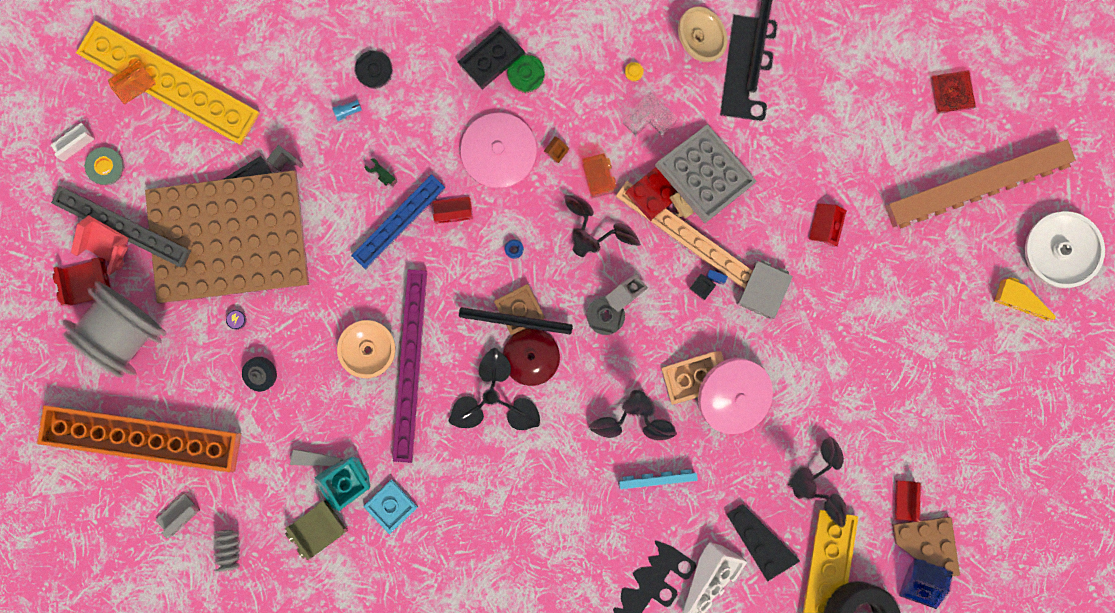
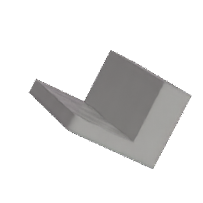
M183 494L156 519V522L164 529L161 533L167 539L179 531L200 509L186 494Z

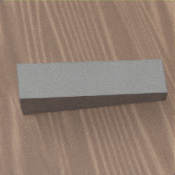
M293 449L290 465L333 466L341 462L342 458Z

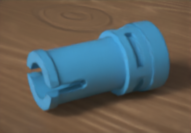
M358 100L343 106L332 107L338 122L345 119L346 116L362 111L360 106L352 108L359 105Z

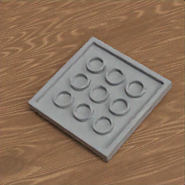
M708 124L655 164L658 170L704 223H707L757 182Z

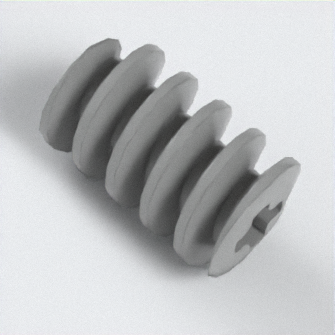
M234 530L214 531V533L220 534V536L214 538L215 541L220 542V544L214 546L215 549L220 550V552L214 554V556L220 558V560L214 562V564L220 565V568L214 571H232L239 568L240 564L234 562L240 559L238 555L234 554L240 551L239 548L234 547L239 544V540L234 539L239 536V532Z

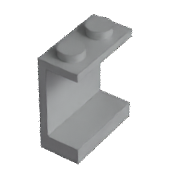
M761 260L760 262H755L753 272L737 305L772 320L776 317L793 276L789 275V271L783 268L775 269L771 267V263Z

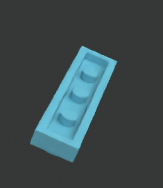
M692 469L680 470V474L674 475L672 471L661 472V476L653 477V473L642 474V478L634 479V475L622 477L623 480L619 481V488L628 489L698 481L697 473L692 472Z

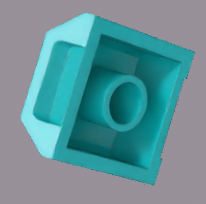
M353 456L329 467L314 477L315 483L328 504L338 512L370 489L369 475L359 458Z

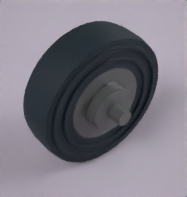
M254 357L244 364L242 378L250 389L262 392L274 385L277 379V371L273 363L267 358Z

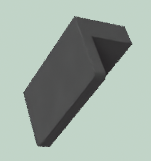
M280 145L267 158V161L279 171L282 170L289 160L298 167H303L294 156Z

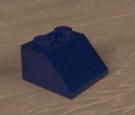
M915 558L908 568L899 596L937 609L950 592L953 571Z

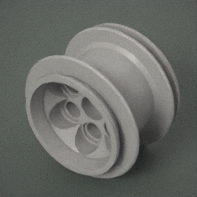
M97 281L95 283L96 289L88 288V292L96 301L77 324L69 320H62L63 326L69 331H65L63 336L84 356L111 374L118 377H123V372L136 375V370L129 363L147 339L156 343H162L159 336H165L167 333L156 321L110 287Z

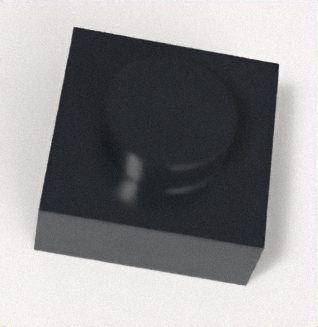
M700 274L689 290L702 300H705L716 284L703 274Z

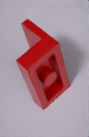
M470 197L433 201L435 224L473 219Z
M817 204L809 240L824 242L830 246L838 247L847 210L838 205Z
M896 480L895 519L920 522L921 482Z

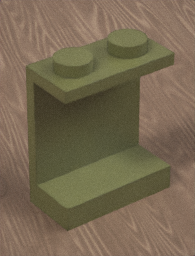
M326 500L320 502L311 511L285 528L287 531L285 534L289 541L297 545L298 554L307 560L348 532Z

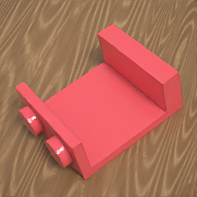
M88 215L77 224L71 253L78 256L87 249L109 262L107 274L111 275L116 270L119 271L124 264L123 257L128 250V237Z

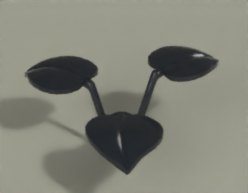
M564 196L567 207L573 213L584 217L582 228H575L572 231L574 242L572 250L576 255L585 257L588 252H598L600 250L599 243L611 234H615L617 239L626 244L641 245L633 230L621 223H615L613 225L614 229L598 240L591 237L584 230L588 216H593L594 214L592 207L585 200L577 196Z
M493 348L486 353L479 366L481 379L485 382L492 381L490 389L483 393V400L479 405L472 397L465 396L458 399L453 406L448 422L459 428L478 426L484 419V414L480 408L485 403L488 405L499 403L510 408L507 420L510 426L516 430H528L538 427L540 425V415L534 403L526 398L516 399L514 406L500 400V395L494 390L496 381L503 382L509 377L511 365L497 348Z
M641 389L633 390L630 393V397L622 402L624 413L620 421L617 422L613 417H603L593 421L588 427L591 431L602 437L614 438L622 433L620 425L623 424L626 415L629 414L644 417L647 426L642 431L650 439L667 440L677 435L675 427L666 420L649 422L648 417L653 415L655 407L651 399Z
M829 437L823 440L820 447L822 458L828 463V466L814 476L808 467H800L790 478L788 486L793 488L794 495L798 499H826L827 501L824 503L826 513L836 525L843 528L847 517V508L844 500L836 493L831 494L830 497L828 495L816 494L817 486L815 481H813L831 469V467L839 470L843 466V452L838 443Z

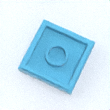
M392 479L363 506L389 535L418 508Z

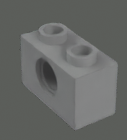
M634 274L609 293L606 299L610 306L619 312L647 290L648 287L637 274Z

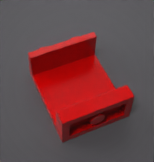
M103 258L91 259L92 262L71 267L53 268V281L57 284L58 288L56 296L61 305L72 306L96 300L88 292V288L96 289L95 283L97 281L111 288L106 262Z

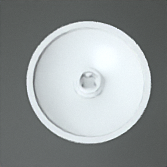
M1068 211L1056 212L1042 218L1031 228L1025 243V256L1029 268L1039 280L1056 288H1073L1087 283L1099 272L1105 258V243L1097 226L1085 216Z

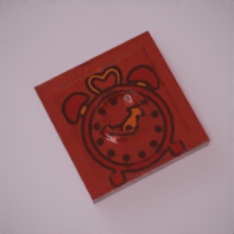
M969 70L930 77L937 114L974 109L976 107Z

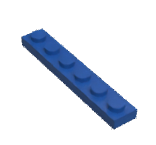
M431 174L351 256L366 270L446 188Z

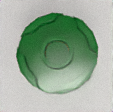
M532 55L520 57L508 68L507 72L508 80L512 87L524 93L537 90L545 78L543 64Z

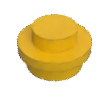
M632 62L626 66L625 76L628 80L638 81L642 78L644 70L639 63Z

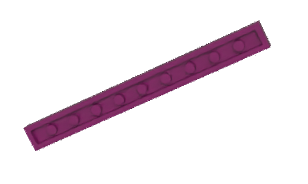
M408 269L393 462L413 463L427 271Z

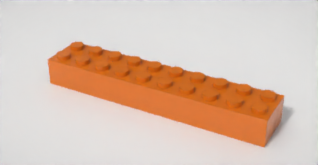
M43 405L37 444L230 473L236 471L242 433Z

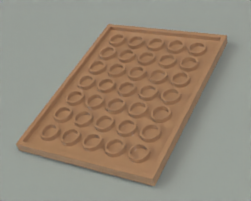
M295 170L145 190L149 230L192 250L184 268L152 254L157 303L309 285L297 172Z

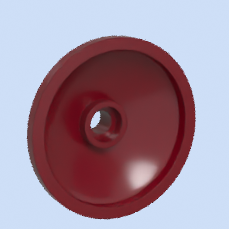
M524 329L515 333L507 341L503 350V355L511 365L509 376L514 381L526 386H537L550 380L556 373L560 363V352L557 343L549 334L542 330ZM529 353H533L535 355L534 360H529L527 358Z

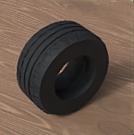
M855 581L846 583L835 590L831 597H829L823 613H855L860 606L869 603L873 613H901V610L895 598L887 590L870 583Z

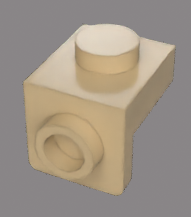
M678 192L670 196L678 211L675 214L677 217L683 216L687 218L694 213L693 209Z

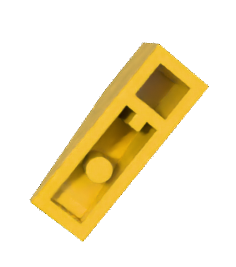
M1012 277L1001 280L994 302L1046 321L1055 320L1056 316L1026 285L1021 284L1020 280Z

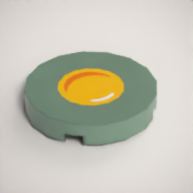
M107 147L96 148L90 152L84 165L89 179L96 184L104 186L117 182L121 177L122 171H124V161L120 154Z

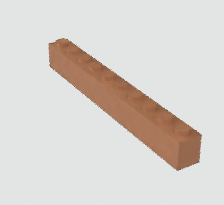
M1067 139L890 203L885 208L893 228L899 226L902 229L910 226V221L917 219L918 222L929 219L928 215L932 213L938 216L947 212L946 208L953 207L954 210L964 206L963 202L968 200L973 203L981 200L982 195L988 194L990 197L1000 193L999 189L1005 187L1006 190L1017 187L1018 182L1023 181L1026 184L1034 181V176L1041 174V177L1053 174L1052 170L1056 168L1059 171L1071 167L1070 163L1076 161Z

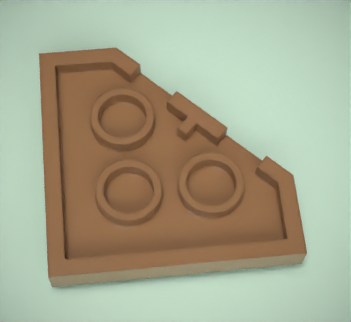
M952 517L892 524L895 544L926 566L940 578L960 576Z

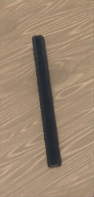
M762 0L746 87L747 92L755 93L757 91L773 0Z
M464 307L459 309V317L569 335L572 334L573 325Z

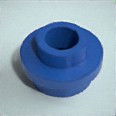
M510 240L506 243L505 253L509 258L516 259L523 254L524 248L520 241ZM516 246L518 251L515 253L511 252V247Z

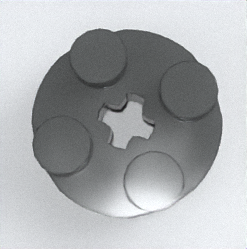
M606 297L596 299L590 304L587 311L589 327L601 335L616 333L624 324L625 311L621 309L617 312L610 306ZM605 311H609V315H611V319H607V321H603V317H600V314Z

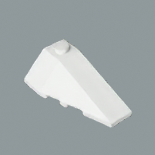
M709 542L699 559L683 613H705L712 606V600L718 594L722 595L725 592L723 588L730 580L734 582L738 578L748 561L722 545Z

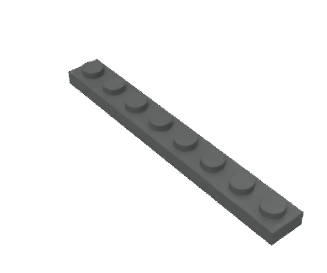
M58 187L51 202L82 219L88 215L128 237V242L178 267L184 268L192 251L64 187Z

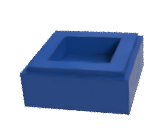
M709 270L706 275L709 280L721 285L726 283L728 276L713 270Z

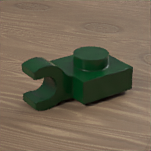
M372 158L371 161L375 163V167L370 169L365 166V170L371 174L377 173L379 181L385 186L389 184L393 187L397 180L380 166L376 159Z

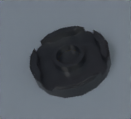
M367 51L357 59L355 74L359 82L365 87L371 89L380 88L390 81L393 74V66L389 57L383 52Z

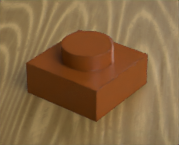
M554 136L544 152L554 162L559 164L570 148L558 137Z

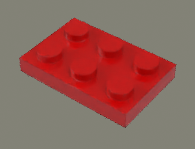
M655 167L629 188L625 194L652 221L673 203L670 196L677 191L658 168Z

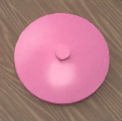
M491 113L482 116L469 126L461 142L463 165L468 174L485 187L493 189L512 187L523 181L535 164L537 149L533 133L522 120L513 115Z
M732 358L722 361L707 373L701 383L698 393L700 413L704 420L719 432L725 434L746 432L758 425L766 416L773 397L772 383L767 372L749 359Z

